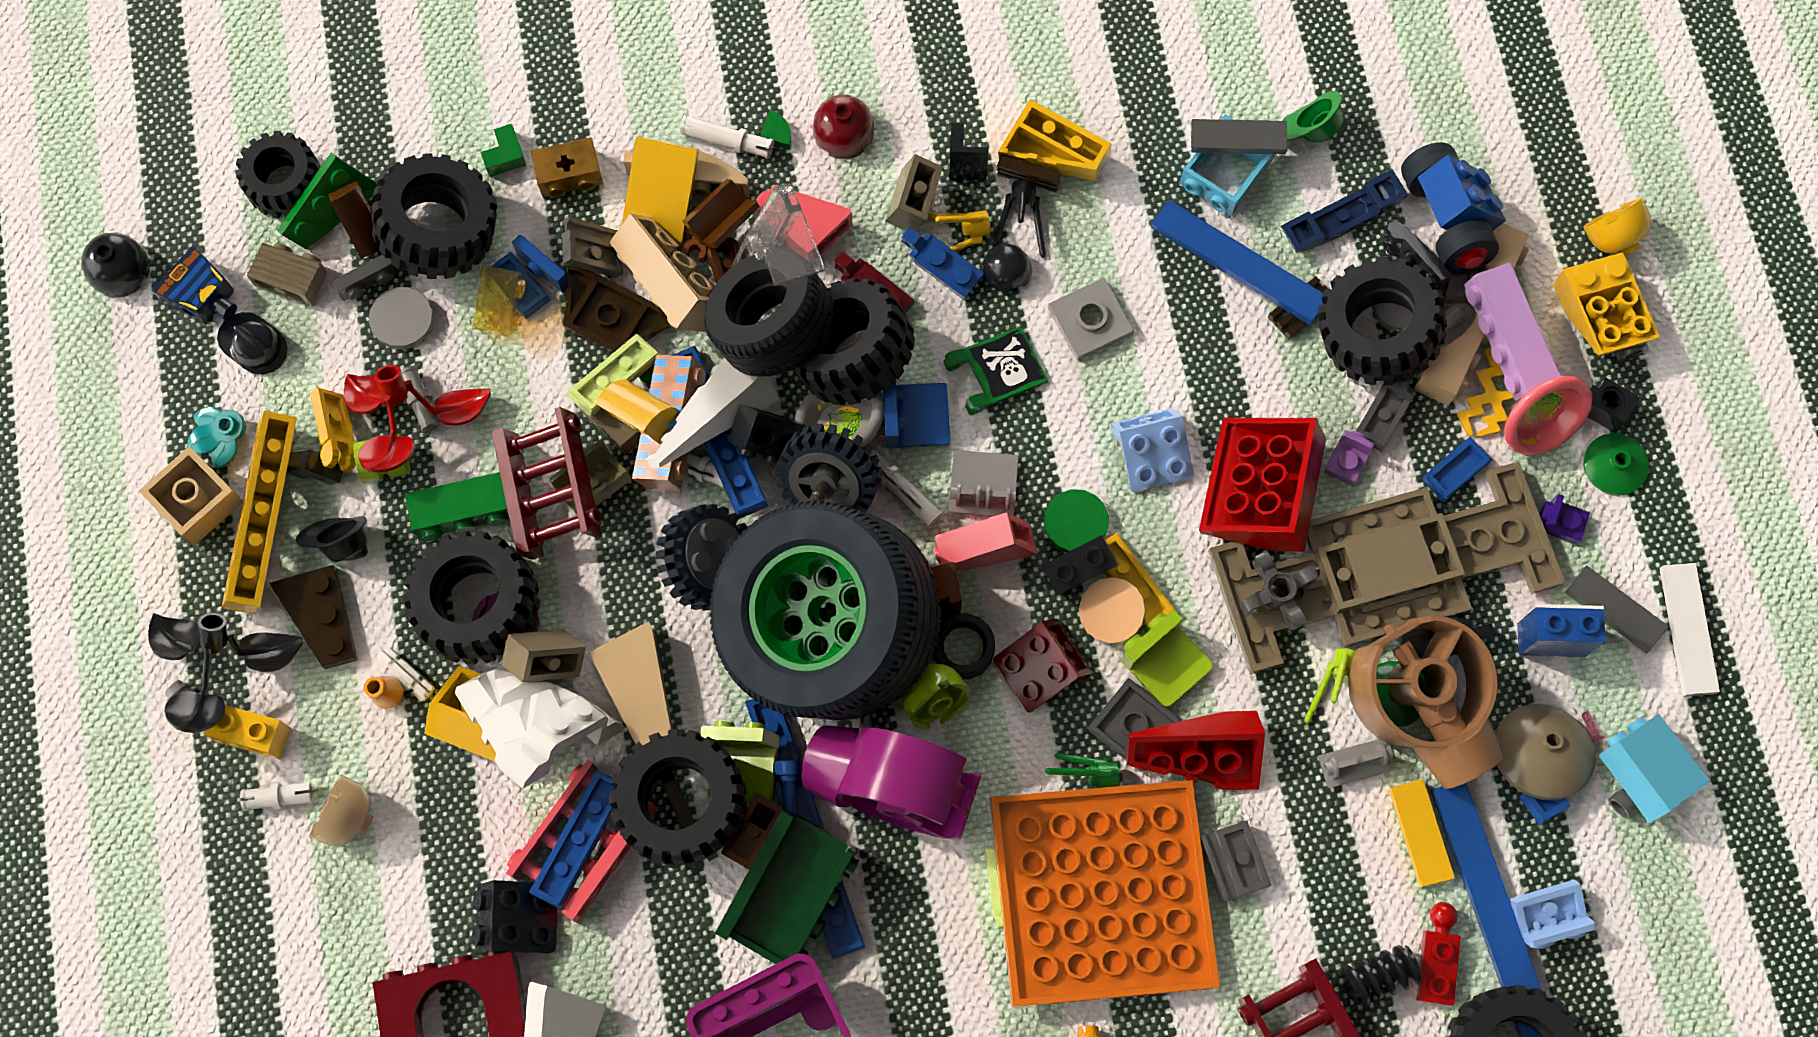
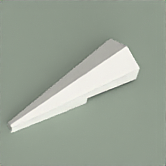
M724 357L719 365L712 368L708 381L704 386L696 390L675 419L677 423L671 432L666 433L662 437L661 441L663 443L655 454L649 455L647 458L650 469L661 468L731 428L739 404L763 410L779 401L770 376L759 377L743 374L733 368Z

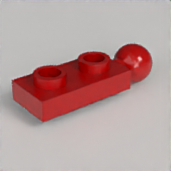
M1439 902L1430 910V920L1435 926V932L1423 931L1419 967L1422 984L1417 987L1416 1000L1454 1006L1461 936L1449 934V930L1456 924L1458 913L1450 903Z

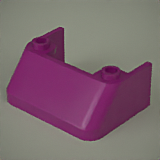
M795 954L696 1004L689 1010L686 1017V1026L691 1037H753L801 1012L806 1024L813 1030L824 1031L838 1024L843 1037H851L816 962L806 954Z

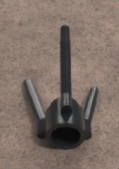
M1016 180L1012 183L1011 193L1005 196V205L992 241L993 246L998 245L1011 206H1013V210L1018 212L1019 223H1023L1025 212H1029L1032 208L1039 254L1041 258L1046 256L1039 209L1040 197L1036 196L1035 183L1028 180Z

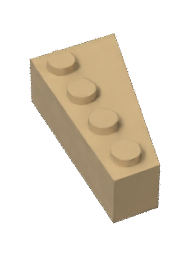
M629 214L609 242L616 250L617 257L634 273V279L649 292L651 301L663 310L671 326L678 330L686 329L706 332L704 324L706 304L711 291L717 283L712 278L707 280L696 271L699 265L691 257L676 251L679 245L652 218Z

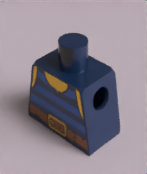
M193 245L152 290L166 306L202 323L209 322L215 314L224 320H229L237 311V305L229 300L234 289Z

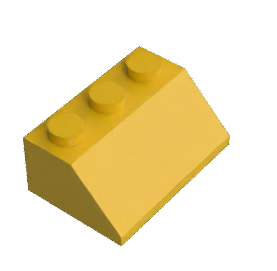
M459 665L429 703L424 734L495 761L496 752L492 745H485L481 738L482 728L479 723H472L455 694L457 686L481 674Z

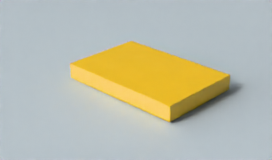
M636 136L622 224L629 214L650 217L675 242L683 243L686 225L682 221L689 215L700 149Z

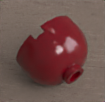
M839 94L829 97L819 105L814 114L813 136L816 145L820 149L822 148L824 151L829 152L831 157L849 159L859 156L864 152V148L868 146L869 142L871 144L874 136V121L870 109L862 100L852 95Z

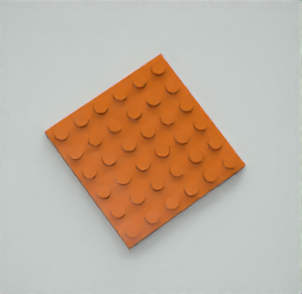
M1193 780L993 796L990 798L1012 1008L1220 988Z

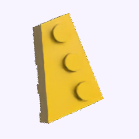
M1029 99L998 150V157L1006 155L1059 171L1061 175L1096 181L1111 156L1112 143Z

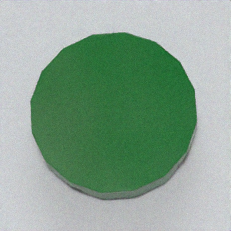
M1071 489L1059 493L1050 501L1044 513L1045 533L1051 540V543L1065 553L1100 535L1105 536L1108 531L1109 515L1104 503L1096 495L1086 490Z

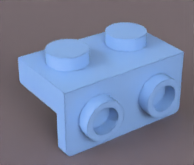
M1576 880L1510 898L1523 940L1531 948H1547L1555 941L1566 938H1581L1586 932L1596 929L1595 921L1587 916L1581 884Z

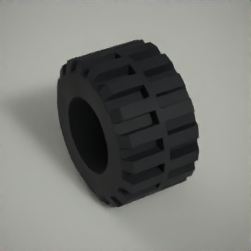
M274 131L272 136H269L267 132L260 134L261 139L256 141L253 138L249 141L251 145L249 148L243 147L240 152L243 158H237L236 166L238 170H235V174L240 188L256 209L258 208L262 214L267 216L270 213L273 218L280 219L281 214H284L285 217L288 215L321 166L310 147L307 146L302 138H296L293 133L287 132L284 136L281 131ZM283 166L294 167L291 176L285 181L278 184H266L269 175L274 170Z

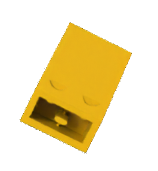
M1623 252L1563 269L1553 283L1565 314L1598 356L1660 338Z

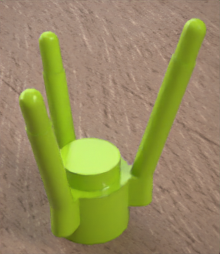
M1346 648L1335 650L1333 661H1328L1326 673L1304 718L1306 724L1311 722L1332 676L1335 679L1330 701L1333 704L1337 702L1342 683H1348L1349 669L1356 651Z

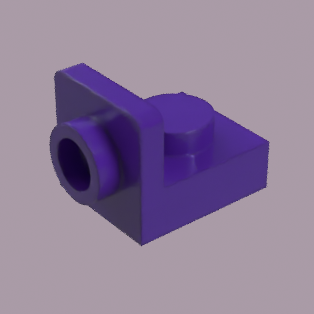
M1557 494L1550 502L1545 501L1539 514L1541 520H1543L1546 533L1578 545L1582 540L1590 512L1564 503V496Z

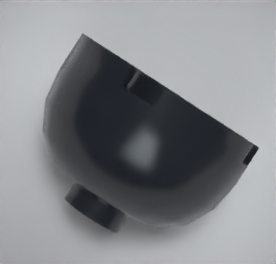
M119 232L103 233L94 237L86 245L81 256V269L87 282L96 291L111 298L125 297L136 292L141 287L139 284L143 281L144 277H148L150 273V260L145 249L129 235Z

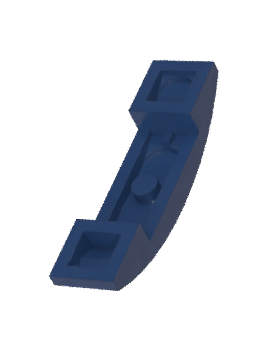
M1391 169L1365 182L1362 189L1312 214L1308 211L1281 225V229L1295 252H1304L1328 243L1368 223L1407 198L1408 193L1394 170Z

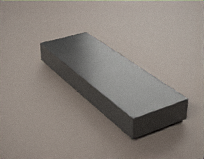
M1192 119L1191 153L1286 154L1287 121Z
M1587 565L1565 591L1567 595L1581 605L1604 606L1605 623L1646 654L1652 650L1669 627Z

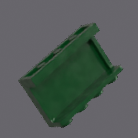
M789 809L782 810L715 934L725 940L732 938L774 964L795 954L808 955L809 952L805 950V947L810 938L816 940L826 923L821 918L827 907L833 909L843 892L838 887L844 876L850 878L855 871L859 860L854 857L859 849Z

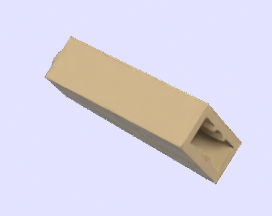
M648 621L589 652L635 744L640 741L642 745L650 742L649 735L659 732L661 736L668 735V730L673 729L656 636Z

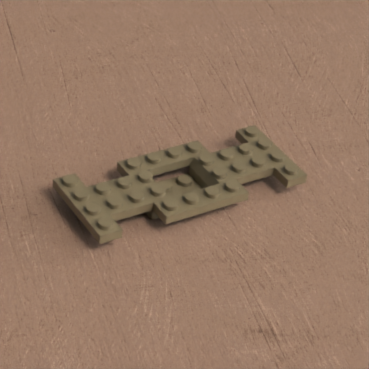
M1519 461L1489 469L1485 473L1495 499L1494 502L1443 516V513H1436L1428 488L1425 487L1311 519L1307 544L1311 553L1274 563L1278 572H1284L1291 576L1313 565L1319 575L1314 583L1297 590L1293 597L1296 605L1301 609L1307 620L1303 625L1334 617L1344 648L1385 636L1386 632L1383 628L1385 625L1395 624L1398 628L1405 624L1404 620L1424 616L1451 618L1470 612L1472 606L1462 580L1520 564L1531 594L1556 588L1566 583ZM1230 542L1210 548L1208 553L1250 675L1282 666L1284 662L1274 634L1289 630L1280 609L1276 610L1265 606L1245 617L1239 606L1243 603V599L1261 592L1265 585L1257 571L1251 569L1243 544ZM1427 585L1430 586V587L1425 588V589H1421V590H1418V591H1414V592H1411V593H1407V594H1404V595H1400V596H1397V597H1393V598H1390V599H1386V600H1383V601H1379V602H1376V603L1369 604V602L1374 601V600H1378V599H1381V598H1385V597H1388V596H1392V595H1395V594H1399V593L1406 592V591H1409V590H1413V589H1416V588H1420V587H1423V586H1427ZM1271 586L1272 592L1277 597L1287 596L1286 590L1282 586Z

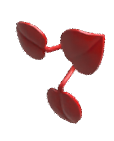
M396 365L381 367L374 376L347 374L344 383V399L348 409L356 414H369L376 411L381 404H386L391 429L390 437L376 436L361 446L358 453L361 466L368 472H388L404 465L413 455L414 443L412 438L408 436L397 437L398 433L393 405H398L406 400L408 391L431 414H439V420L442 424L457 426L467 424L481 414L491 396L490 389H465L447 392L436 398L434 407L414 388L411 380L404 381L402 372Z

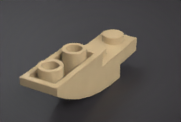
M625 150L623 162L626 173L630 176L633 151ZM699 151L692 194L701 197L709 196L726 179H731L743 195L749 198L748 178L724 161Z

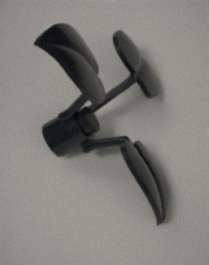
M154 613L149 624L148 640L150 648L156 656L166 660H180L186 657L189 652L197 653L199 648L204 650L200 694L194 691H182L171 696L165 705L166 720L176 730L187 733L206 731L216 726L222 720L226 709L224 699L217 695H207L211 654L221 652L227 645V641H229L238 656H245V665L248 668L260 672H273L284 668L291 662L302 646L303 638L280 633H253L243 637L240 640L239 647L234 639V632L232 630L227 631V620L222 614H204L198 619L197 623L186 619L168 618Z

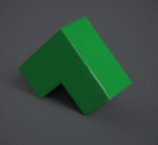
M512 123L493 129L499 146L480 152L489 177L526 166Z

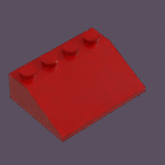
M1223 418L1199 532L1270 551L1305 552L1326 443V436L1317 418Z

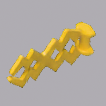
M1492 347L1483 350L1491 367L1475 371V375L1484 393L1466 397L1465 400L1471 409L1457 413L1467 436L1473 434L1469 418L1484 415L1485 412L1482 406L1489 404L1494 414L1481 418L1488 427L1478 431L1476 437L1499 433L1501 430L1497 423L1506 422L1508 419L1501 402L1514 398L1508 390L1497 391L1492 378L1504 376L1500 365L1492 357Z

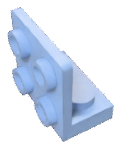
M1173 408L1111 423L1113 436L1121 443L1129 486L1132 492L1136 493L1194 476L1183 417Z

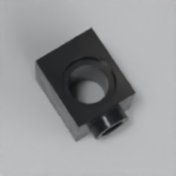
M1605 378L1598 387L1593 384L1590 387L1592 392V408L1587 418L1616 433L1627 422L1640 397ZM1602 399L1611 402L1613 409L1606 407Z

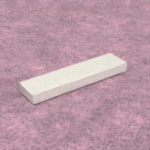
M1696 563L1663 565L1659 569L1682 696L1717 694L1720 690Z

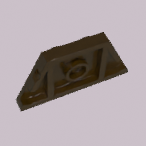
M568 265L569 278L565 298L567 304L564 311L563 324L566 331L613 354L635 334L648 341L671 326L667 321V315L652 301L595 272Z

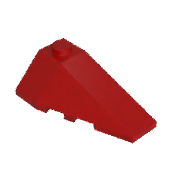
M1223 711L1128 733L1126 762L1127 766L1163 775L1173 773L1185 776L1186 781L1193 780L1194 783H1197L1198 780L1214 784L1215 788L1222 790H1259L1265 731L1257 711Z

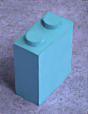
M1657 714L1648 721L1644 716L1635 720L1626 727L1630 733L1626 734L1622 730L1608 739L1606 743L1609 745V748L1599 754V757L1649 823L1672 811L1710 782L1660 714Z

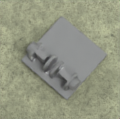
M954 450L948 513L997 516L1007 512L1014 515L1018 455Z

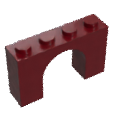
M512 951L486 953V957L474 960L472 955L459 956L451 959V965L438 967L437 962L417 966V972L404 975L403 970L382 974L383 980L372 982L380 1037H424L422 1013L427 1000L440 987L455 982L471 985L481 996L485 1007L489 1037H524L527 1009L518 956Z

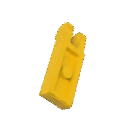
M316 387L310 393L320 445H322L320 457L323 466L333 468L338 462L340 470L351 473L356 465L353 451L355 439L344 395Z

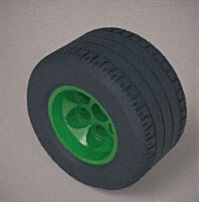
M805 501L780 507L760 517L759 520L749 525L748 529H745L738 536V539L734 540L733 545L729 547L730 550L723 557L722 564L719 565V571L716 572L717 577L714 578L715 583L712 586L713 592H711L712 598H710L711 613L709 615L711 617V631H713L712 638L725 670L728 671L732 680L753 700L775 712L793 717L829 720L857 719L879 712L895 703L922 676L921 673L928 666V661L932 658V654L935 651L934 646L937 645L939 637L937 634L940 632L941 624L939 618H941V607H939V604H941L940 595L937 592L938 586L936 579L933 578V571L928 565L929 563L924 554L921 553V550L912 539L895 525L879 517L841 504L824 501ZM835 570L837 573V580L835 584L830 587L828 584V576L831 573V571ZM805 584L807 594L803 600H800L798 591ZM858 591L860 605L855 607L853 596ZM836 606V615L829 620L828 611L834 610ZM798 618H801L803 623L802 630L796 634L794 623ZM856 624V629L851 639H849V629L852 625ZM826 638L828 649L822 655L819 651V644L822 639Z

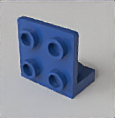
M895 378L891 382L892 386L886 391L883 390L886 448L948 446L950 444L947 384L896 385Z

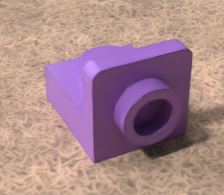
M1345 430L1334 449L1324 473L1354 486L1375 444L1360 432Z

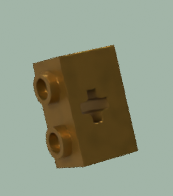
M592 137L530 151L537 184L542 197L556 198L563 196L566 192L574 190L587 191L595 188L597 185L604 184Z

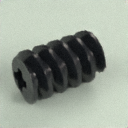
M1400 945L1394 946L1392 954L1387 950L1381 951L1379 958L1371 955L1367 957L1366 963L1358 960L1354 963V969L1349 965L1343 966L1341 969L1345 987L1355 1004H1357V998H1361L1366 1005H1370V993H1374L1379 1001L1383 1000V988L1385 987L1391 995L1397 994L1395 983H1399L1404 990H1408V978H1412L1417 985L1422 984L1418 962L1407 945L1404 948Z

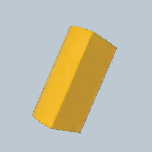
M625 379L617 380L610 384L595 402L606 413L655 442L659 441L678 411L677 408Z

